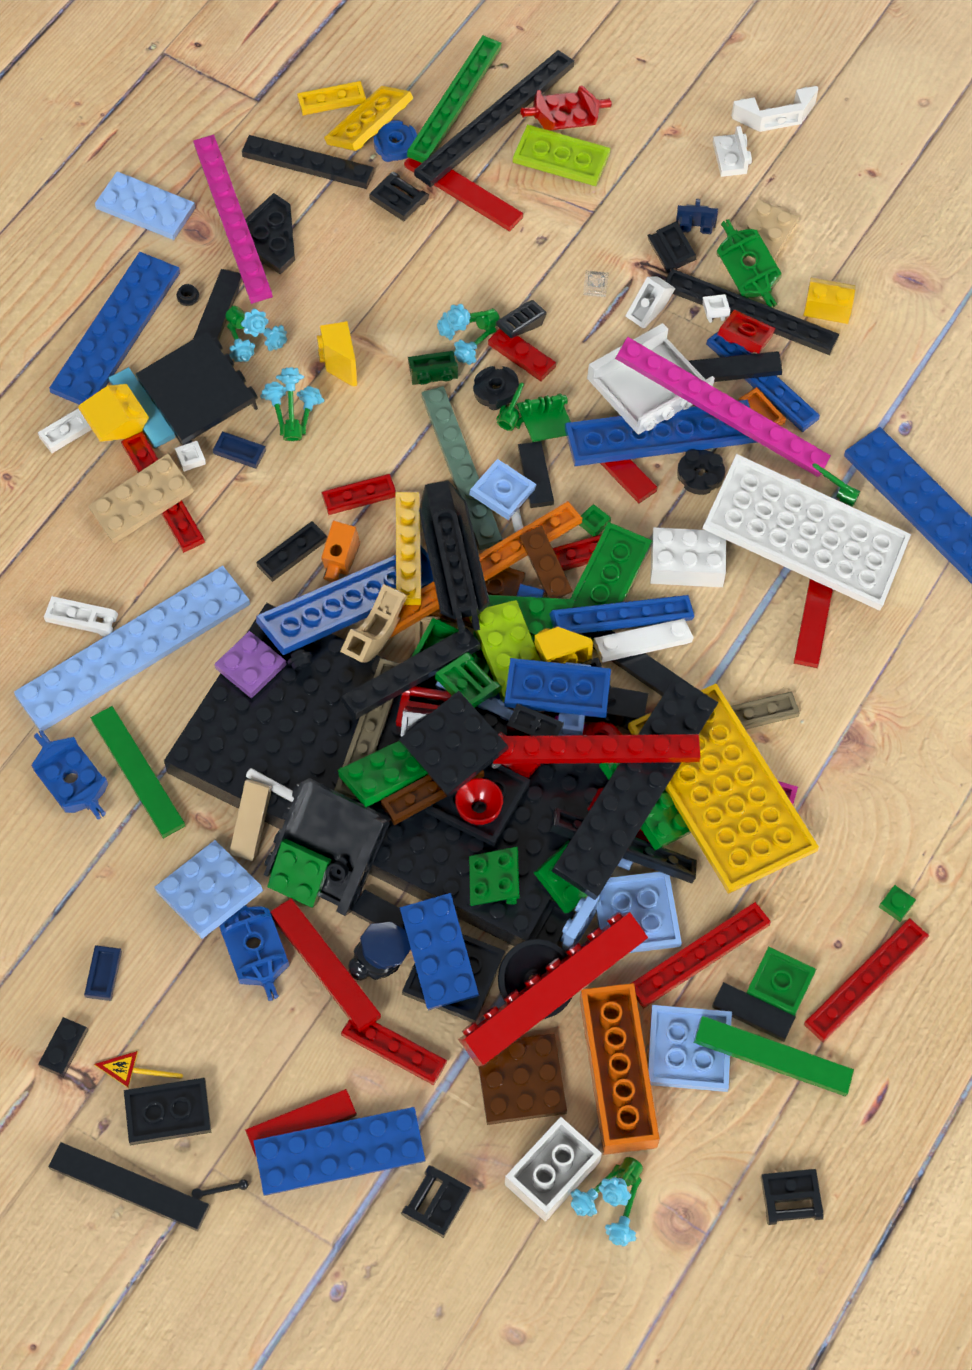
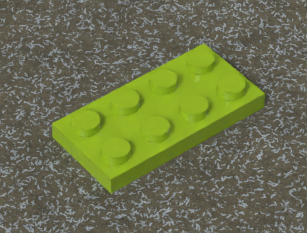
M527 124L514 153L513 163L597 186L610 155V148Z
M517 600L485 608L478 615L480 630L475 631L494 681H497L502 686V690L499 693L502 702H505L510 658L541 661Z

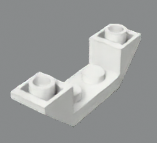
M818 87L797 89L793 105L789 104L759 111L755 97L734 101L732 119L759 132L802 124L816 103Z

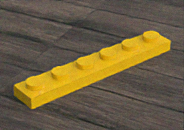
M396 492V590L407 595L403 605H421L419 492Z

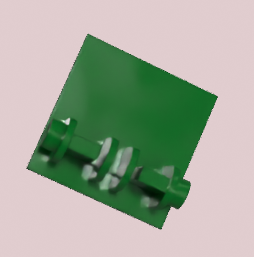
M561 393L551 397L547 395L544 396V399L543 397L533 400L525 399V402L516 404L532 442L566 436L565 423L571 422L564 407V404L568 403L566 395Z
M518 847L469 856L470 905L474 906L500 900H506L507 904H516L517 899H519Z

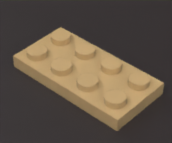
M758 199L739 231L746 229L757 230L775 261L797 224L799 216ZM751 256L743 259V263L746 266H752L756 262ZM721 260L719 268L724 271H727L725 265Z
M167 454L88 507L115 544L195 491L169 454Z

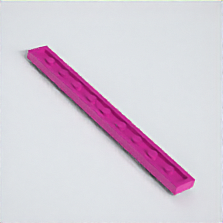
M213 134L193 140L250 303L253 304L272 298V291L215 136Z
M628 336L615 357L616 360L816 477H819L822 473L816 470L812 464L816 463L820 467L825 468L831 455Z

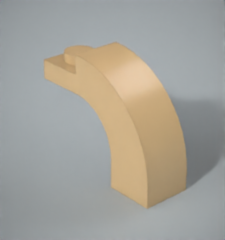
M383 584L367 619L359 628L350 629L340 652L360 662L365 663L372 660L382 650L400 619L398 615L407 595Z

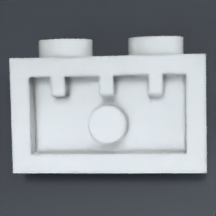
M736 126L735 134L713 137V147L721 177L747 174L748 165L752 163L751 152L746 149L747 136L742 133L741 126Z

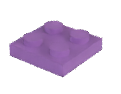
M249 631L214 665L216 670L252 698L286 666V660Z

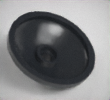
M541 939L527 940L514 946L504 956L498 971V987L503 1000L515 990L521 992L527 987L525 982L529 980L531 975L538 974L542 976L547 972L545 967L557 958L560 961L568 956L567 953L558 945ZM572 997L544 1019L560 1013L569 1004Z

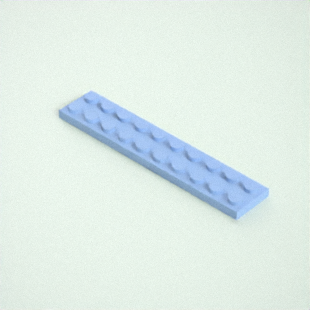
M221 566L14 691V695L39 731H45L250 605V600L224 566Z

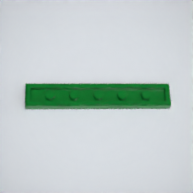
M111 706L90 717L93 725L162 838L164 839L186 827L183 819L114 707Z
M705 1016L700 1018L693 1042L845 1097L849 1092L854 1069Z

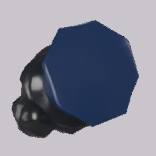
M392 922L370 924L360 937L361 941L354 948V958L350 960L348 965L351 976L360 981L367 977L378 980L395 973L411 950L406 930Z

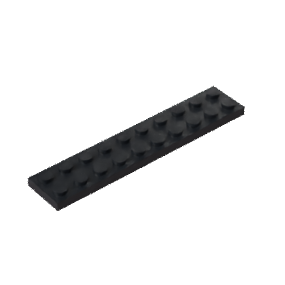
M676 675L638 735L699 734L718 702ZM681 762L619 763L551 871L596 900Z

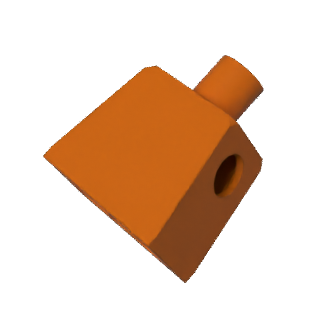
M333 520L321 558L326 569L323 576L324 580L332 583L338 580L340 574H349L360 546L355 526Z

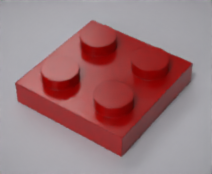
M734 310L722 324L717 335L723 337L727 342L743 346L749 352L759 354L772 338L776 328Z

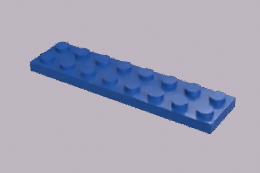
M139 252L49 387L50 393L80 405L105 388L109 383V377L115 374L179 276L180 268Z
M748 400L739 401L750 408ZM697 406L689 407L686 410L682 409L669 420H663L656 424L653 429L644 431L639 435L622 416L565 423V432L574 467L682 453L690 449L704 450L758 443Z
M878 427L845 450L844 457L972 584V517L881 427Z
M420 545L422 589L434 582L428 553ZM396 555L256 616V623L282 655H285L361 621L370 614L383 584L396 589Z

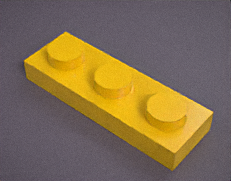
M361 81L297 93L302 116L359 105L366 100Z

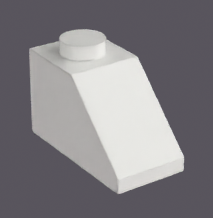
M658 276L647 277L625 317L640 327L646 328L665 308L675 288Z

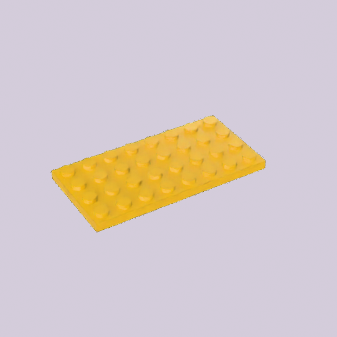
M715 683L700 690L718 702L699 733L700 762H681L665 790L671 796L675 807L681 814L725 890L730 894L817 852L819 846L720 688ZM651 713L628 724V729L632 735H638Z

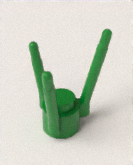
M522 382L519 384L510 406L507 408L506 405L502 406L496 418L497 424L504 430L513 431L514 428L520 429L524 422L522 416L519 418V411L514 408L524 387Z
M813 463L812 466L840 487L836 498L840 499V502L853 507L861 491L845 484L818 464Z

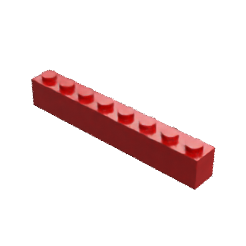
M617 912L607 920L609 924L602 930L600 927L594 929L586 936L589 940L582 945L577 943L566 951L568 956L560 961L557 958L545 967L547 972L542 976L536 974L525 982L527 987L521 992L515 990L504 998L506 1003L499 1009L497 1006H494L483 1015L485 1019L478 1025L473 1022L462 1031L464 1035L458 1040L476 1066L485 1065L648 939V936L631 912L623 914Z

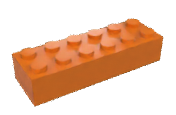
M634 983L582 989L580 993V1006L603 1155L655 1149L658 1147L660 1138Z

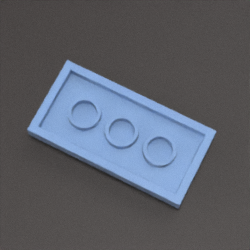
M118 171L95 202L96 209L172 240H175L196 208L195 202Z

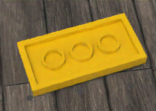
M380 86L324 137L327 145L353 151L361 149L367 140L378 133L379 129L389 123L399 111L406 108L407 104L413 99L411 92Z

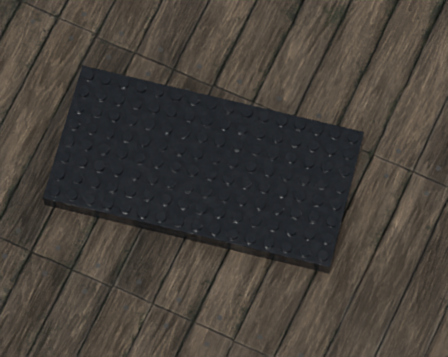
M266 602L259 614L271 610L275 606ZM255 619L247 633L249 631L285 659L286 666L252 698L220 673L164 759L168 774L238 809L245 781L249 779L246 777V774L250 768L292 791L298 783L309 778L335 790L339 779L338 769L343 767L359 718L355 719L342 704L341 696L372 680L380 658H382L376 655L369 662H360L340 652L345 640L334 634L327 635L282 655L259 627ZM299 650H305V653L311 652L312 664L308 667L294 671L292 666H289L287 661L291 659L290 655ZM428 679L416 685L418 687L440 690L436 688V683ZM402 694L394 698L377 751L398 742L402 737L400 736L401 727L396 726ZM410 696V701L438 706L444 703V701ZM475 707L497 734L502 732L507 736L508 720L506 721L487 710ZM601 763L540 764L529 777L530 785L495 846L485 843L425 813V809L396 825L390 821L369 874L422 901L451 893L458 919L516 946L521 942L531 939L551 901H554L553 897L533 872L568 840H571L550 831L552 812L556 807L585 818L589 812L587 809L598 789L604 788L609 780L599 766ZM271 791L264 822L282 829L285 822L283 815L286 809L292 805V802ZM381 800L367 806L389 817L381 805ZM518 847L519 899H517V903L507 904L506 900L471 906L469 856Z

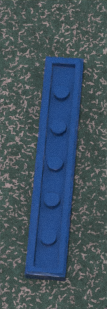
M718 332L707 339L706 345L719 357L752 354L741 345L727 342L723 337L717 335ZM767 376L745 379L754 389L757 387L773 406L801 432H804L819 420L820 415L779 377Z
M689 595L558 609L550 612L553 628L560 627L577 634L656 625L680 619L690 621L695 617Z

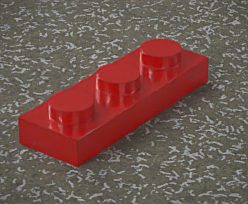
M499 328L488 339L490 347L540 382L556 368L554 360L519 336L510 338Z

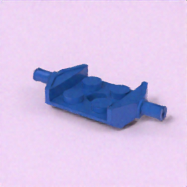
M43 730L39 731L40 736L36 733L34 738L42 746V749L31 766L65 813H76L87 808V810L90 809L96 819H101V816L104 817L106 812L99 805L98 800L106 791L108 786L107 779L100 774L79 747L76 739L71 737L50 741ZM73 773L78 776L77 780L73 783L64 781L68 774Z
M245 905L224 921L219 928L239 984L263 986L268 1001H272L271 992L274 999L279 997L274 986V980L289 967V961L269 909L261 906L247 907ZM255 937L261 940L259 947L255 949L249 948L246 945L250 938Z

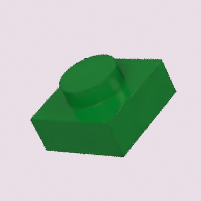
M593 504L581 515L582 523L579 526L594 537L605 529L608 522L611 523V517Z
M894 885L881 902L879 908L901 922L914 905L916 899Z

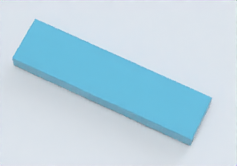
M129 367L109 377L111 385L127 384L149 416L143 432L154 448L175 438V433Z

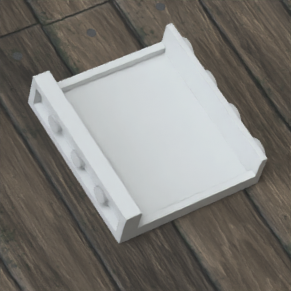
M663 323L633 339L713 386L715 378L712 376L705 380L667 339L668 328ZM621 347L589 364L587 379L638 435L653 429L656 424L663 420H669L682 409L686 410L692 406L690 402L616 360L615 357Z

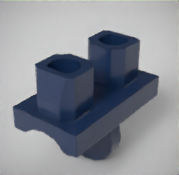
M696 199L695 205H678L676 221L682 232L688 233L691 231L692 226H699L702 234H712L713 228H716L718 208L700 205V199Z

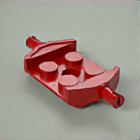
M582 85L579 86L577 92L542 96L541 91L537 90L533 107L521 108L520 113L522 118L534 116L546 130L596 125L599 109L611 108L612 102L610 98L596 99Z

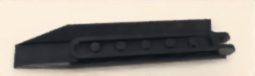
M449 481L426 484L419 507V514L440 613L454 620L456 619L459 634L465 633V624L462 620L465 617L472 616V627L475 631L480 630L478 615L490 604L467 503Z

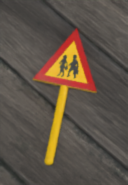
M138 1051L94 1064L128 1089L132 1073L177 1079L183 1078L181 1073L134 1068Z

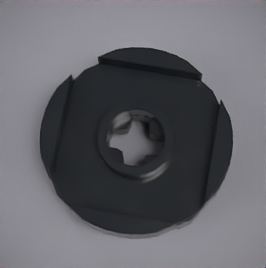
M495 366L487 367L475 376L473 392L480 404L488 406L491 410H499L502 406L511 403L518 389L519 380L517 374L508 367L502 366L503 369H495ZM493 385H496V386L501 385V386H500L499 388H497V389H493V388H492Z
M688 450L680 459L677 469L679 482L681 481L687 491L698 495H706L711 490L718 489L722 485L725 475L722 457L707 450ZM696 469H704L707 473H703L700 476Z

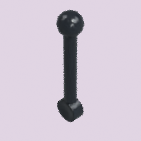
M242 1179L235 1184L202 1191L196 1188L192 1191L191 1195L200 1200L203 1196L238 1188L245 1190L248 1188L249 1183L247 1180Z

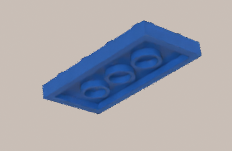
M510 658L504 707L515 708L517 704L537 711L606 718L611 669Z
M451 893L400 907L427 1009L432 1010L479 996Z

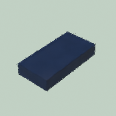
M223 431L213 448L214 455L257 469L266 452V446Z
M95 945L84 993L85 998L112 1001L122 954L121 948Z

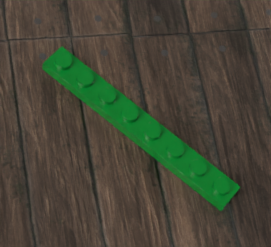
M484 35L481 36L409 147L407 157L423 163L435 153L501 50V42Z

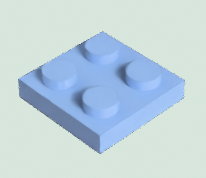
M497 459L470 489L469 495L509 520L535 490L536 484Z
M589 896L586 899L584 897L580 899L576 906L573 920L569 918L562 930L563 935L560 941L563 942L562 949L565 952L581 940L596 914L600 896L596 900Z

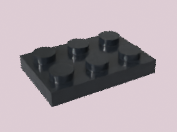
M205 1078L124 1090L130 1146L212 1133Z

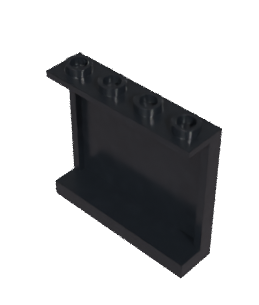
M208 332L201 334L136 373L139 383L175 433L182 446L191 443L192 439L249 405H252L255 410L258 409L255 401L258 399L256 392L251 386L247 388L245 385L246 379L240 370L235 371L233 368L234 362L229 354L224 355L222 353L223 347L216 337L212 339Z
M309 778L298 783L293 790L292 797H294V800L283 815L285 822L282 829H279L275 835L273 842L276 845L274 850L269 853L264 865L267 867L264 876L271 875L281 842L285 839L331 859L332 863L336 862L339 857H344L348 861L347 866L349 870L352 871L349 881H343L340 886H334L326 876L319 897L337 905L336 912L346 916L351 913L360 897L391 818L369 807H365L363 804Z

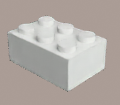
M653 527L650 584L723 588L726 574V539L706 530Z
M560 1117L505 1176V1186L546 1222L571 1195L570 1193L600 1163L602 1153Z

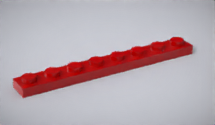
M699 734L500 736L509 749L494 760L493 764L700 762L701 755Z

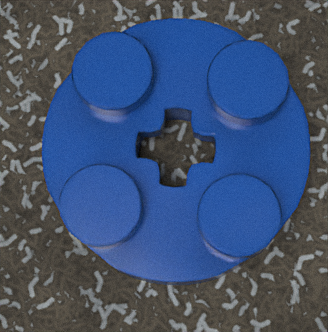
M392 120L379 129L378 133L373 137L374 148L386 162L408 158L407 151L417 137L416 130L411 125L409 127L403 125L402 121ZM396 138L400 142L393 143L392 139Z

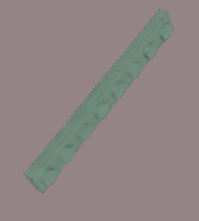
M442 386L421 392L422 400L456 490L467 503L479 551L490 548L502 541V537L491 509L469 495L470 489L479 480L445 388Z

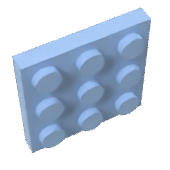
M216 840L154 887L160 897L201 939L263 891L261 885Z
M653 872L609 878L599 894L600 898L596 910L598 926L601 930L609 924L607 920L615 913L631 912L648 936V939L630 953L681 947L682 942L670 875Z
M652 1005L648 1058L650 1084L653 1086L728 1092L730 1056L693 1042L702 1016L731 1026L732 1012Z

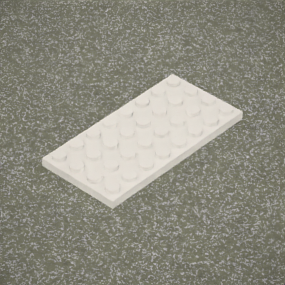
M736 454L702 528L879 611L884 605L911 534L738 454Z

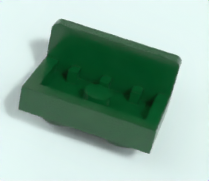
M454 351L408 357L412 385H425L430 382H447L452 379H458V364L455 361Z

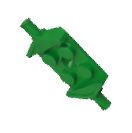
M729 219L726 220V223L723 221L721 226L725 230L727 238L717 249V256L721 258L740 295L746 298L762 297L767 306L775 307L777 303L771 291L780 280L782 273L758 231L755 229L738 231L733 228ZM751 256L756 262L752 266H746L743 263V259Z

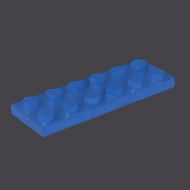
M415 1107L253 1140L264 1196L426 1161Z

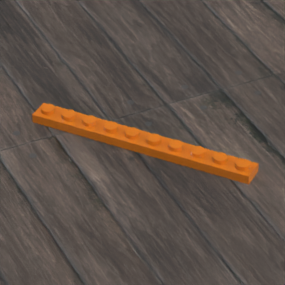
M567 501L480 553L479 558L484 580L490 579L528 556L519 539L520 535L542 525L549 542L581 524L582 517L570 502ZM434 582L421 589V605L402 606L398 615L400 619L390 638L440 609Z

